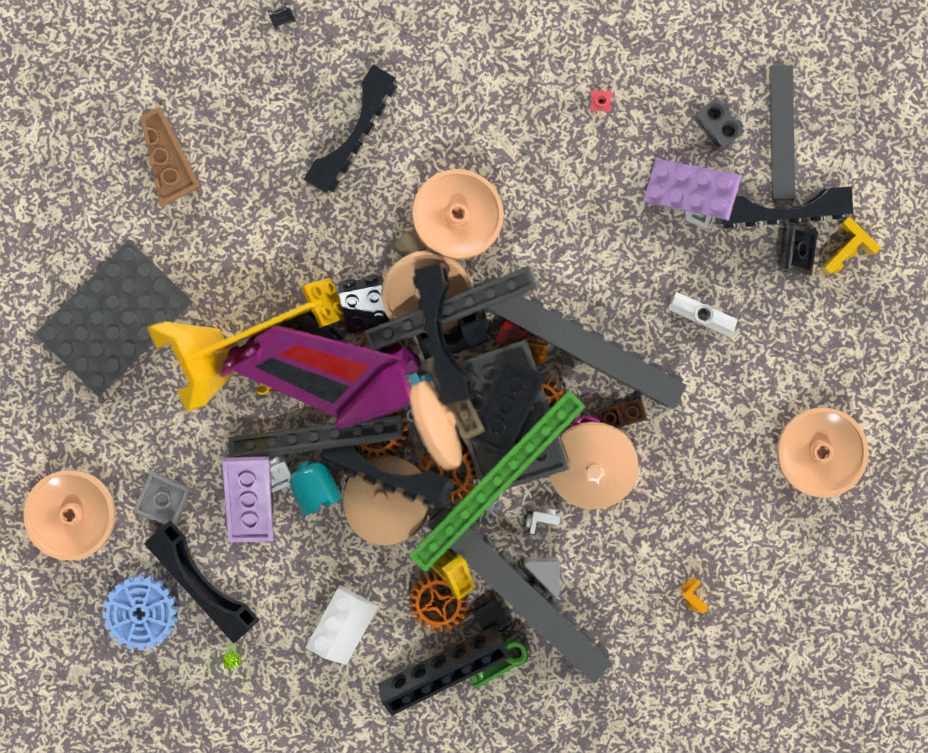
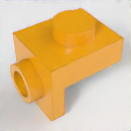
M695 577L692 580L687 579L682 585V592L680 593L687 600L685 605L695 613L699 610L704 614L709 607L693 594L701 582Z

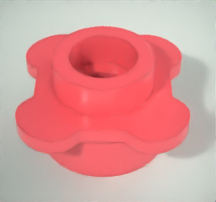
M597 89L591 92L592 103L590 104V109L593 112L604 111L608 113L612 108L610 105V99L613 97L612 92L609 90L605 92H599Z

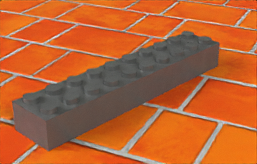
M492 276L491 279L486 277L483 284L495 280L497 277ZM524 294L485 309L668 409L676 408L687 387L686 384L682 383L684 380L682 377L674 373L666 374L662 372L664 368L654 362L645 363L642 361L644 357L638 353L623 351L624 346L613 340L609 343L603 340L604 335L595 330H590V332L584 330V325L574 319L569 322L563 318V313L554 308L550 311L543 308L544 303L533 297L529 300L523 297Z
M447 503L443 510H440L429 521L428 527L433 531L456 505L453 503L450 506ZM473 522L450 548L458 555H461L474 571L594 684L612 665L609 658L611 656L608 652L609 650L602 643L598 642L596 644L593 642L595 640L592 637L593 635L584 626L580 629L577 626L576 619L568 611L563 613L560 604L551 595L547 598L544 595L543 587L535 580L531 583L528 580V573L521 566L517 565L515 567L512 565V558L504 550L499 552L495 548V542L487 534L483 537L478 532L479 527Z

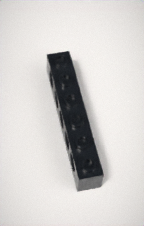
M495 625L378 683L381 703L390 715L393 716L511 658L506 638L498 626Z

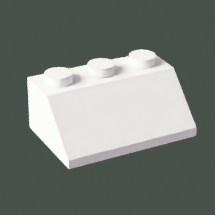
M339 585L305 648L325 659L347 665L379 606Z

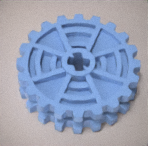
M138 575L135 579L132 576L116 585L115 589L109 592L107 595L109 599L103 605L107 611L102 613V616L107 619V623L104 624L105 629L111 630L109 636L111 638H118L117 644L122 645L125 643L127 644V649L131 650L135 646H137L138 650H144L147 646L151 649L158 643H162L174 630L173 626L178 621V617L175 614L179 612V607L175 606L177 597L170 594L172 588L164 587L165 582L163 580L157 582L155 581V576L151 575L146 579L144 575ZM140 608H141V611H143V612L146 613V614L143 615L142 617H141V613H137V610L140 609Z

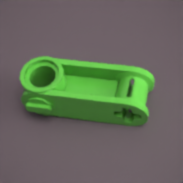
M513 635L506 639L509 651L512 647H518L522 651L519 656L511 655V658L470 677L474 689L510 669L518 668L528 662L530 656L526 651L524 642L519 637H514Z

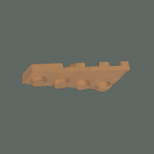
M158 107L140 116L160 207H164L200 189L201 186L162 108Z

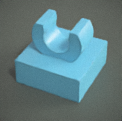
M417 372L408 376L413 385L422 381H433L429 372L421 377L418 376Z

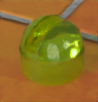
M235 652L226 654L223 661L224 669L242 666L240 656Z

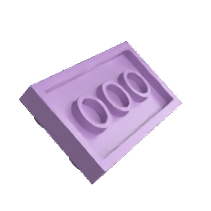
M656 159L644 202L729 220L741 176L739 174Z
M269 457L223 458L228 542L273 541L274 528Z

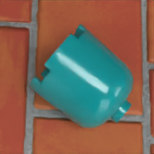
M309 460L297 465L298 470L292 473L289 485L303 517L321 509L319 505L323 503L327 507L343 499L331 472L323 463L316 462L310 464Z

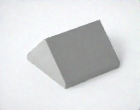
M525 557L523 559L524 565L557 598L560 595V561L558 557Z

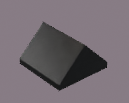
M789 224L783 227L778 271L812 275L818 231L796 224Z

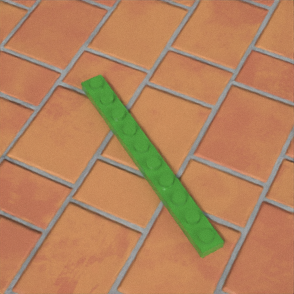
M568 391L412 551L409 557L426 572L586 406Z

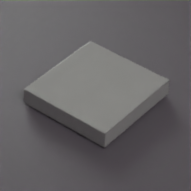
M150 471L133 512L162 525L171 520L176 526L192 488L154 471Z

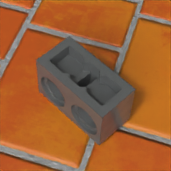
M716 97L692 118L721 152L745 131L743 130L742 122L730 114V109L726 102ZM708 110H715L718 113V119H711L708 116ZM723 127L731 129V137H726L722 133Z

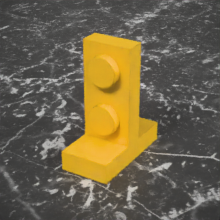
M850 216L838 224L850 238L820 268L825 275L832 273L835 275L844 267L842 262L847 257L852 258L860 250L858 246L869 256L876 254L882 248Z
M446 550L431 566L450 586L453 596L458 601L476 588L466 561L461 555L455 557Z

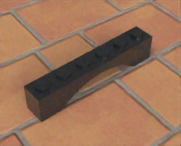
M374 64L371 66L361 83L363 92L362 110L354 131L337 150L314 161L304 178L306 183L328 196L331 192H336L341 183L338 181L342 173L346 174L352 165V162H350L354 154L358 155L363 147L361 141L364 136H369L375 127L373 121L376 116L381 117L387 105L384 103L388 96L392 98L397 91V80L394 76Z
M852 186L822 189L806 203L786 210L765 208L751 202L742 195L736 196L729 220L715 218L716 225L723 224V229L737 228V223H745V227L759 226V221H767V225L781 224V219H789V223H799L805 217H810V221H823L824 216L832 215V220L846 219V214H853Z
M437 263L414 269L413 283L415 288L418 289L420 296L418 298V306L423 311L425 319L422 324L424 332L428 333L429 343L427 347L430 356H433L434 365L432 366L434 377L438 379L439 387L437 388L439 400L443 402V405L474 399L475 395L471 376L453 359L443 335V306L451 287L447 266L443 263Z
M354 445L322 449L319 455L325 462L324 465L336 471L339 468L344 470L343 473L349 477L356 478V476H359L369 485L375 486V484H379L382 486V489L389 493L399 492L405 499L412 502L415 499L419 500L423 506L432 510L435 507L443 510L454 487V484L448 477L430 470L410 475H398L380 471L368 464L361 457L358 449H355Z
M171 520L158 529L144 543L233 644L260 621L245 603L226 596L203 576L191 557L186 537Z

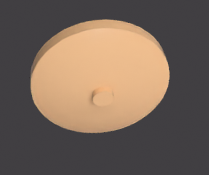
M462 169L446 170L429 178L419 189L412 211L413 225L421 242L429 250L454 260L473 258L485 252L497 239L504 216L502 201L494 186L481 175Z
M433 251L415 252L400 259L388 271L381 291L383 307L390 321L419 310L418 298L420 296L418 289L415 288L413 283L414 269L437 263L446 264L451 285L446 296L447 299L472 289L464 267L457 260L450 259ZM458 320L442 325L443 332L457 325Z
M422 381L413 385L411 388L412 410L427 448L443 468L450 470L459 466L462 461V449L453 413L449 411L447 404L443 405V402L439 400L437 390L429 382Z
M812 408L797 414L786 424L778 440L777 460L785 479L800 492L814 497H833L851 489L862 477L868 462V443L859 424L849 415L832 408Z
M587 422L573 426L560 435L570 469L550 475L549 477L553 487L564 500L584 509H603L620 502L628 495L638 476V458L632 442L622 431L605 423Z
M382 455L378 460L376 457H373L366 461L380 471L391 474L410 475L421 473L413 463L396 456L389 455L385 457ZM356 476V478L350 477L344 490L343 506L349 525L358 536L373 544L396 545L409 540L422 528L429 513V508L423 506L421 501L416 499L414 502L409 501L396 491L394 494L382 489V486L379 484H375V486L369 485L359 476Z
M77 470L56 472L40 480L29 493L24 507V524L29 538L40 551L59 560H77L95 553L107 542L115 525V505L109 490L93 475Z

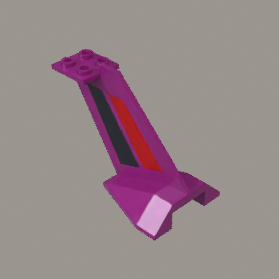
M275 325L251 337L246 344L240 347L239 345L232 347L227 352L228 355L223 362L219 374L221 377H224L233 371L328 413L337 418L335 427L340 429L395 412L411 404L412 387L405 376L419 369L420 358L405 348L389 355Z

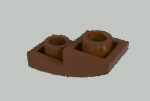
M642 398L597 410L600 422L615 428L648 419Z

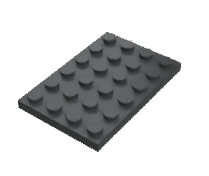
M129 239L35 335L100 397L154 343L147 328L163 322L174 323L192 305L193 301Z
M527 339L458 363L471 376L475 398L469 400L477 415L504 356H508L537 370ZM543 386L515 445L550 410ZM558 435L506 489L569 470L570 466L560 436ZM468 439L469 444L467 446L479 481H481L504 456Z

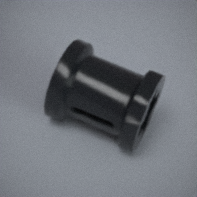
M288 3L285 4V7L275 11H268L275 30L288 22H296Z

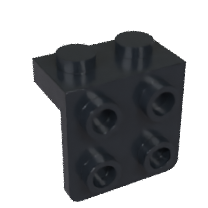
M368 275L360 280L347 279L339 284V297L349 333L366 331L390 321L382 303V275Z

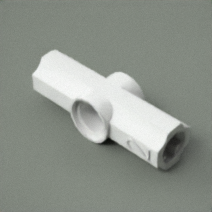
M675 292L668 308L669 311L727 337L731 336L738 320L713 309L710 305L702 304L678 292ZM701 308L705 309L708 314L705 321L700 320L697 315Z

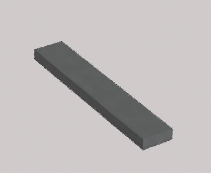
M793 65L770 66L772 200H794Z

